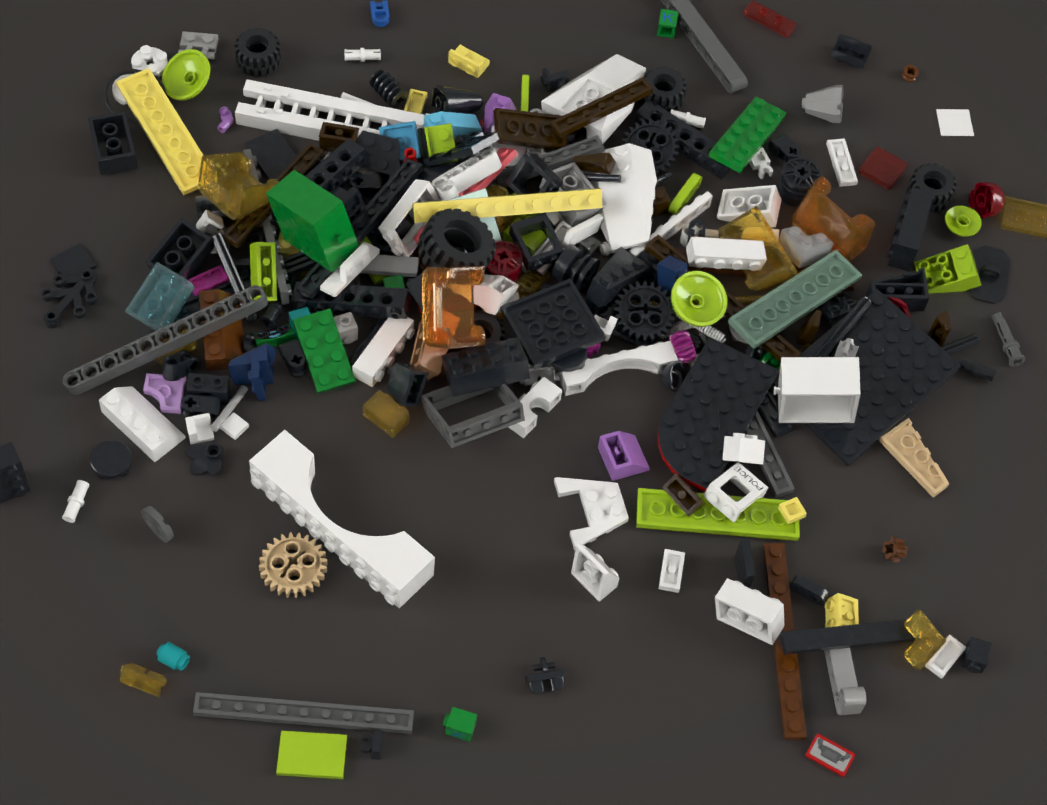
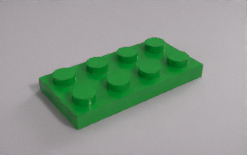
M331 309L293 319L292 322L317 394L355 383L356 380Z

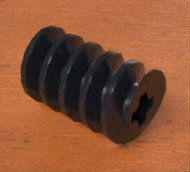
M380 69L370 78V86L374 88L380 97H383L389 106L396 107L406 100L408 92L399 85L398 81H395V78L389 72H384V70Z

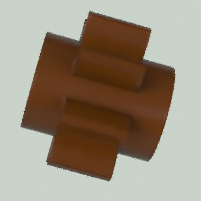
M891 536L890 541H884L882 552L886 555L885 559L900 562V558H906L909 547H906L904 544L905 540Z

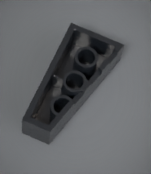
M620 247L593 278L585 297L601 308L617 299L618 294H622L623 288L628 290L629 284L635 287L638 281L641 286L650 267L643 260L636 258L623 247Z

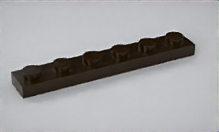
M642 77L551 121L550 127L559 138H562L652 94L653 88Z

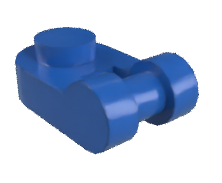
M382 0V2L376 3L375 1H370L373 24L378 27L388 25V1Z

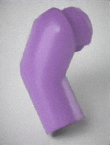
M224 106L219 110L222 122L217 127L221 133H225L234 122L231 110Z

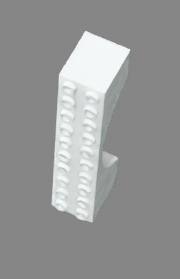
M286 430L282 431L249 460L251 483L257 489L261 488L271 501H276L283 512L286 514L290 513L298 525L301 527L305 526L313 538L316 540L320 539L328 551L331 553L335 552L343 564L346 566L350 565L359 578H365L374 591H380L389 604H395L400 608L434 576L435 557L405 531L388 536H366L345 530L328 519L317 506L310 490L315 475L314 454Z

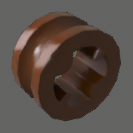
M907 65L904 67L901 76L905 81L913 82L916 80L919 70L913 65Z

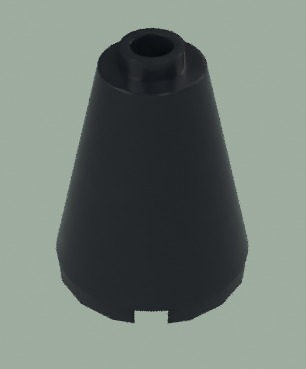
M437 85V88H434L432 91L431 106H435L436 110L433 113L442 111L468 114L480 110L481 106H483V97L479 92Z

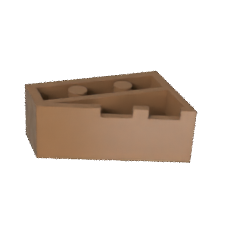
M442 308L419 322L410 364L429 372L427 381L438 376L441 372L443 364L442 355L447 354L460 320L459 317Z

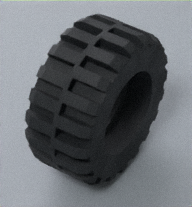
M444 209V211L436 212L429 219L419 236L418 252L420 258H423L422 262L425 267L428 266L429 271L432 274H437L438 278L446 279L449 283H471L482 276L492 261L496 251L495 239H492L493 234L491 230L487 229L486 223H482L478 216L474 217L471 215V212H463L461 209ZM447 240L457 242L467 253L456 250Z

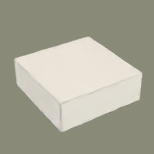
M233 412L220 429L236 440L249 428V424Z

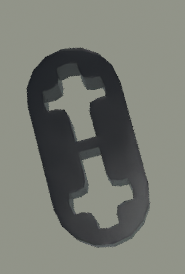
M795 575L790 583V587L794 592L817 605H824L829 597V593L823 587L801 575Z

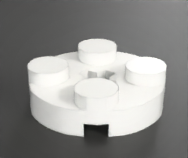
M144 45L132 56V68L139 70L149 68L153 75L159 78L162 76L168 63L167 54L158 48Z

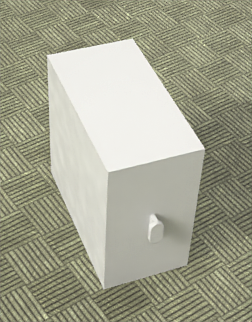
M781 357L778 387L774 386V395L778 394L779 423H854L860 399L859 357Z

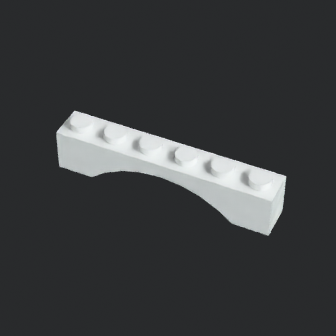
M660 341L654 345L639 346L636 349L622 350L615 354H604L598 358L587 359L582 369L559 373V380L565 396L584 392L595 379L608 372L620 369H641L661 374L664 367L671 362L678 361V358L670 341Z

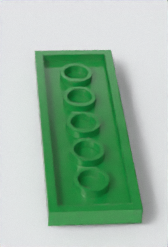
M755 97L711 149L708 157L741 173L784 120L787 112L769 104L763 99Z

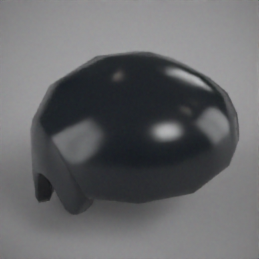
M682 361L669 363L664 367L661 375L664 385L673 392L678 391L688 374V368L682 366Z

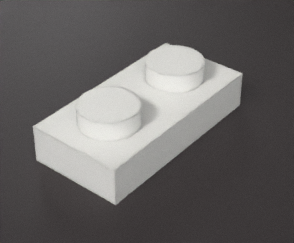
M664 550L658 589L679 593L685 557L684 552Z

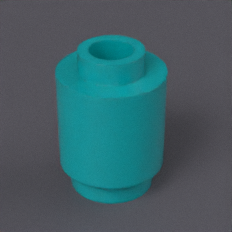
M170 642L161 644L156 653L159 662L175 671H183L190 660L187 651Z

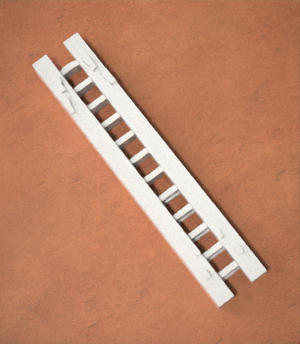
M246 80L243 95L257 99L256 105L238 102L235 111L236 124L268 131L278 129L283 134L318 141L323 122L358 127V137L362 131L380 135L379 130L369 128L371 122L381 123V127L415 121L417 129L423 127L424 123L423 114L252 80ZM267 101L275 102L273 109L265 107ZM284 104L293 106L292 111H283ZM301 109H311L309 116L301 115ZM320 111L329 113L327 120L318 118ZM335 116H346L345 123L334 121ZM353 118L364 120L363 126L352 125Z

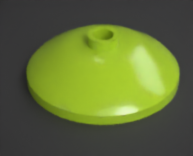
M187 49L173 56L162 74V83L165 86L166 94L178 101L188 100L199 94L206 86L210 76L208 58L202 52L195 49Z
M691 271L683 274L673 285L671 302L676 314L684 322L696 327H707L715 324L724 315L727 308V295L723 285L714 276L702 271Z

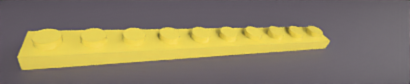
M602 189L413 203L414 223L428 222L436 212L450 208L452 210L461 209L463 212H471V215L474 217L478 216L479 218L603 208Z

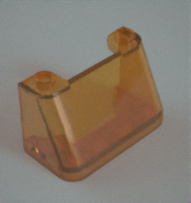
M821 176L815 180L793 215L792 224L799 227L807 236L817 233L825 234L833 242L831 252L837 250L848 261H851L866 249L876 223L864 214H858L853 218L848 216L826 196L831 191V184Z
M484 266L427 267L423 271V338L427 346L453 349L485 345L484 329L480 325H474V286L483 283L485 276Z

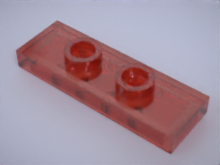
M754 0L751 1L743 15L786 38L790 36L797 26V23Z

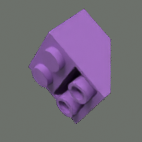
M616 431L600 436L598 450L612 481L650 470L635 435Z

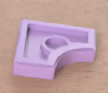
M146 373L143 392L158 400L162 413L181 414V401L184 397L187 379L185 376L178 381H167L163 378V374Z

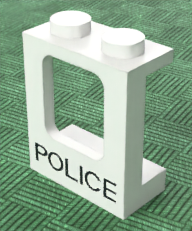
M737 462L710 483L703 497L734 523L742 511L758 498L764 497L769 487ZM729 480L746 494L738 502L731 499L720 489Z

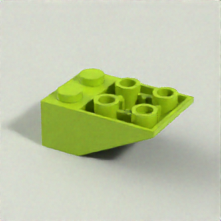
M968 244L914 262L916 272L920 268L925 267L929 294L962 292L982 286L973 254Z

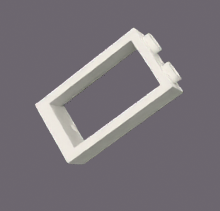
M415 179L379 226L383 238L390 245L391 251L397 256L410 257L418 246L413 237L428 223H415L402 240L400 239L395 229L411 210L413 203H416L419 198L422 202L441 201L430 181Z

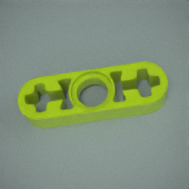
M696 173L691 175L670 204L668 212L674 215L681 212L700 186L702 176Z

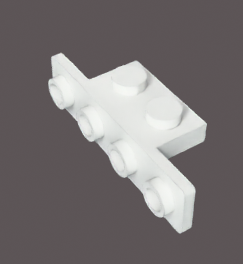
M364 242L320 285V290L336 297L380 253V249Z

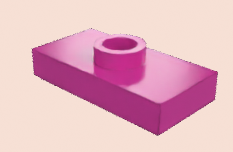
M219 265L186 280V283L193 295L197 296L199 291L211 290L229 282L230 279L223 267Z

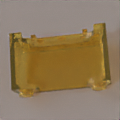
M242 152L204 155L201 159L198 181L200 192L232 220L242 219L269 203L266 192L279 182L276 179H269L267 184H261L249 174L251 162Z
M758 206L718 229L722 235L719 237L721 239L764 242L767 260L762 269L757 271L742 269L747 277L745 283L750 291L752 289L755 292L788 281L799 274Z

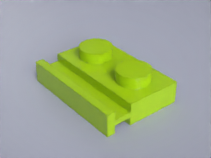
M452 123L424 127L429 156L435 153L447 152L456 147Z

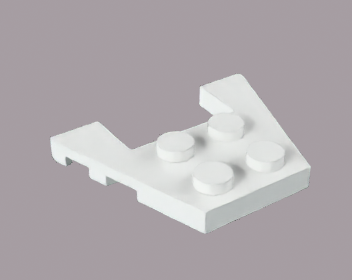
M561 477L554 478L558 497L579 493L589 527L570 531L574 551L579 543L582 545L588 542L591 543L600 535L607 534L628 522L629 517L618 483Z

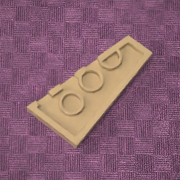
M907 418L883 435L879 442L934 498L948 487L949 482L938 464L932 460L929 449L923 445L918 431L915 432L910 418Z

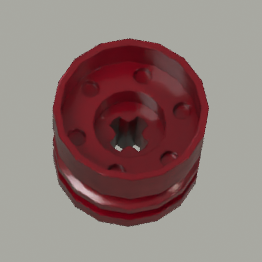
M496 241L495 255L483 274L503 275L518 284L520 282L523 260L520 249L511 242Z

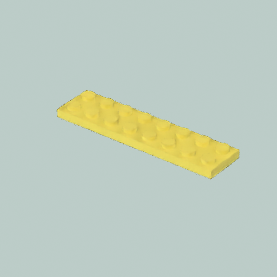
M148 68L116 81L117 88L183 196L216 182L217 176L151 70Z

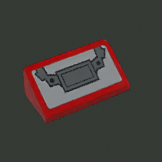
M817 733L805 756L844 778L855 754Z

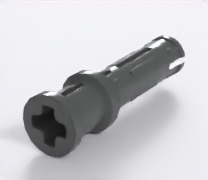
M1001 312L995 313L992 316V320L1003 342V352L1007 354L1009 358L1008 363L1011 367L1019 366L1026 360L1025 356L1020 352V344L1014 340L1004 314Z

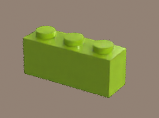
M255 242L250 244L251 286L262 287L268 298V303L277 301L275 242ZM261 295L256 296L253 300L259 299Z

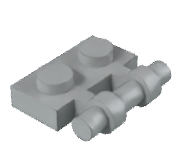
M183 31L178 53L187 49H195L202 52L208 59L214 60L219 40L218 34Z

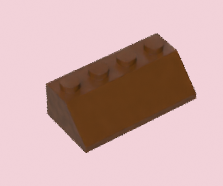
M219 289L199 291L200 310L233 294ZM225 312L218 314L217 317L223 316ZM242 319L203 337L207 371L229 369V362L245 353L242 345Z

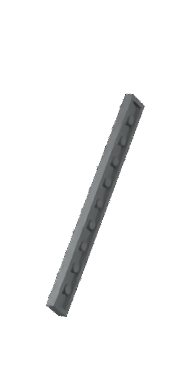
M251 149L243 150L244 163L254 201H256L265 189L263 183H259L261 174L260 170L255 168L258 167L256 156H252ZM270 214L261 226L265 242H275L277 288L281 304L285 305L290 304L289 296L292 295L290 284H286L288 275L286 269H282L284 260L282 254H278L280 245L279 241L274 239L276 237L275 226L270 224L273 222L272 215Z
M699 332L698 338L702 340L701 344L703 347L708 341L709 336ZM757 411L745 435H756L758 440L765 441L763 465H759L775 498L794 493V485Z
M196 692L193 716L412 734L414 710Z

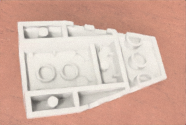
M630 143L606 149L601 153H610L616 165L611 174L621 175V182L589 181L595 189H602V198L606 202L603 208L596 212L594 216L600 214L604 217L600 228L612 252L617 251L620 247L627 249L647 244L650 241L651 216L654 209L653 200L655 199V186L657 184L652 151ZM581 170L583 174H603Z

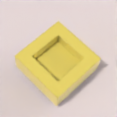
M797 497L778 506L787 524L805 518L807 515Z

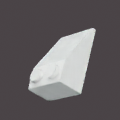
M776 185L724 189L717 219L740 225L745 224L765 228L776 227L782 201Z
M580 543L576 546L571 574L600 602L617 588L619 576L613 568H609L604 563L603 558L599 554H595L591 549Z

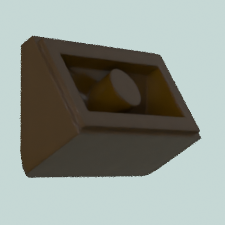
M947 310L936 316L928 333V336L940 347L944 345L951 330Z
M677 473L662 486L687 516L692 515L706 504Z

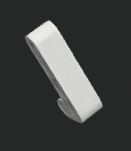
M489 148L435 178L431 184L441 201L451 200L460 197V192L498 171L502 164L495 148Z

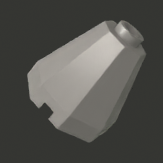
M834 85L807 93L806 98H802V109H805L807 114L829 122L841 123L843 85Z

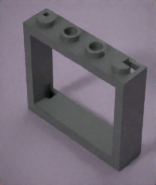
M506 384L453 397L448 385L421 395L425 414L451 448L525 421L523 404ZM491 390L505 404L503 407L452 426H448L437 411Z

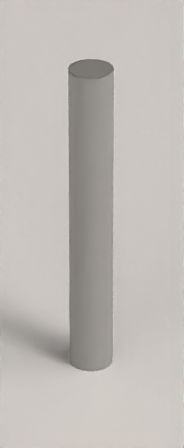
M242 385L211 425L210 428L213 431H218L248 391L246 386Z

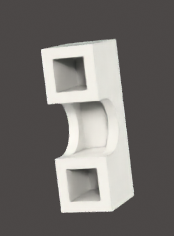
M545 377L539 382L536 381L531 386L530 391L527 394L524 393L519 398V401L523 404L525 421L509 426V428L524 439L536 426L537 415L531 409L540 407L549 413L561 400L562 389Z

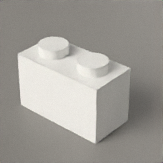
M733 433V436H725L722 460L763 465L765 441L758 440L756 435H745L743 433Z

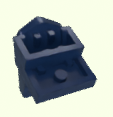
M266 343L232 359L228 364L233 384H251L252 393H256L258 401L266 400V384L274 383L273 363L276 349Z

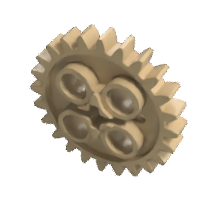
M290 532L289 538L281 534L280 541L273 538L274 545L267 543L268 550H262L264 557L259 558L261 563L259 571H262L260 574L261 579H265V586L270 585V591L278 589V595H281L284 591L286 592V598L289 597L290 593H293L294 597L297 598L298 592L306 596L307 589L310 592H314L313 585L320 587L319 580L325 579L323 573H327L326 565L328 564L325 558L326 552L322 551L321 544L316 546V539L309 542V535L301 538V534L298 533L296 537H293L292 532ZM289 550H296V551H297L296 553H293V554L288 553ZM305 562H312V563H313L312 565H309V566L304 565ZM277 564L283 565L281 568H275L274 566ZM293 576L299 577L298 580H291L290 578Z

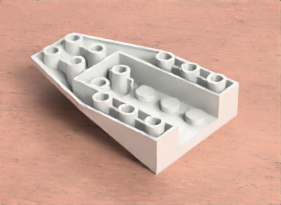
M616 54L574 78L542 100V111L544 114L560 116L568 114L644 77L646 68ZM634 103L585 126L587 138L598 135L602 144H604L631 113Z

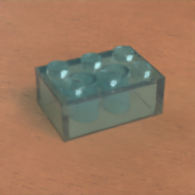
M156 262L125 312L150 329L157 331L172 324L195 286L187 279Z

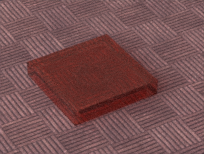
M877 146L861 166L858 173L890 190L907 168L908 163Z

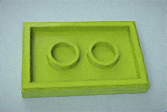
M281 731L277 775L343 779L347 735Z

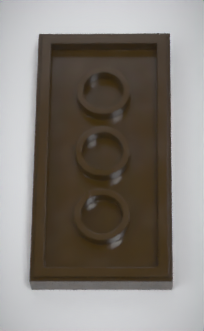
M495 108L493 111L495 132L499 137V140L496 141L497 144L558 150L567 146L566 136L559 138L550 127V122L561 117L560 115Z

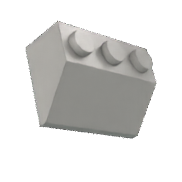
M575 162L552 170L563 181L559 191L595 189ZM544 178L542 179L541 184L539 186L540 189L546 182ZM602 198V206H604L606 202ZM601 208L558 212L567 224L575 227L591 218Z

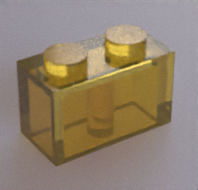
M380 390L363 405V415L392 438L409 423V412L406 407L398 405L389 394H384Z

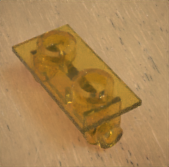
M133 662L131 664L127 663L125 666L122 665L120 682L160 697L161 686L164 687L167 682L164 675L151 670L146 675V668L138 666Z

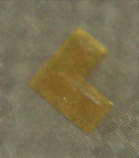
M916 610L904 623V626L916 641L903 655L916 670H921L944 645L946 640L921 610Z

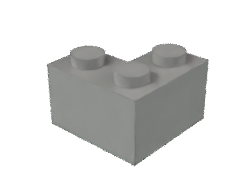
M797 226L782 229L777 248L798 268L813 265L831 253L833 242L825 234L817 233L807 236Z

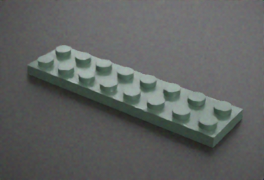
M835 250L730 317L728 323L755 349L860 280L862 274L842 254Z

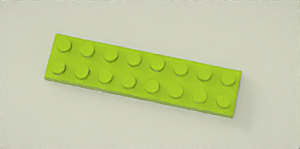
M638 488L636 528L798 541L800 538L799 520L787 524L778 509L779 504L788 500L758 498L742 511L733 523L703 497L705 493L697 494L706 504L692 515L687 516L665 490ZM728 495L731 499H733L736 502L744 498L742 496Z

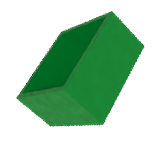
M293 170L266 192L285 241L330 272L335 271L359 248L343 201L296 170Z

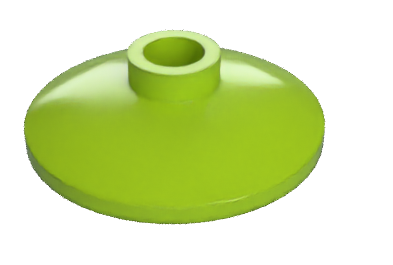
M967 206L952 207L945 215L947 228L959 236H973L978 233L982 225L979 214Z

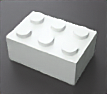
M728 578L715 596L718 620L766 643L773 645L784 628V604L776 598H769L756 589L752 590L741 582Z

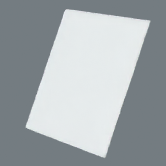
M936 109L941 136H974L969 109Z

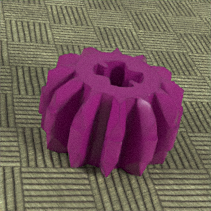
M678 331L670 335L669 339L678 361H682V364H687L696 359L695 348L687 331Z

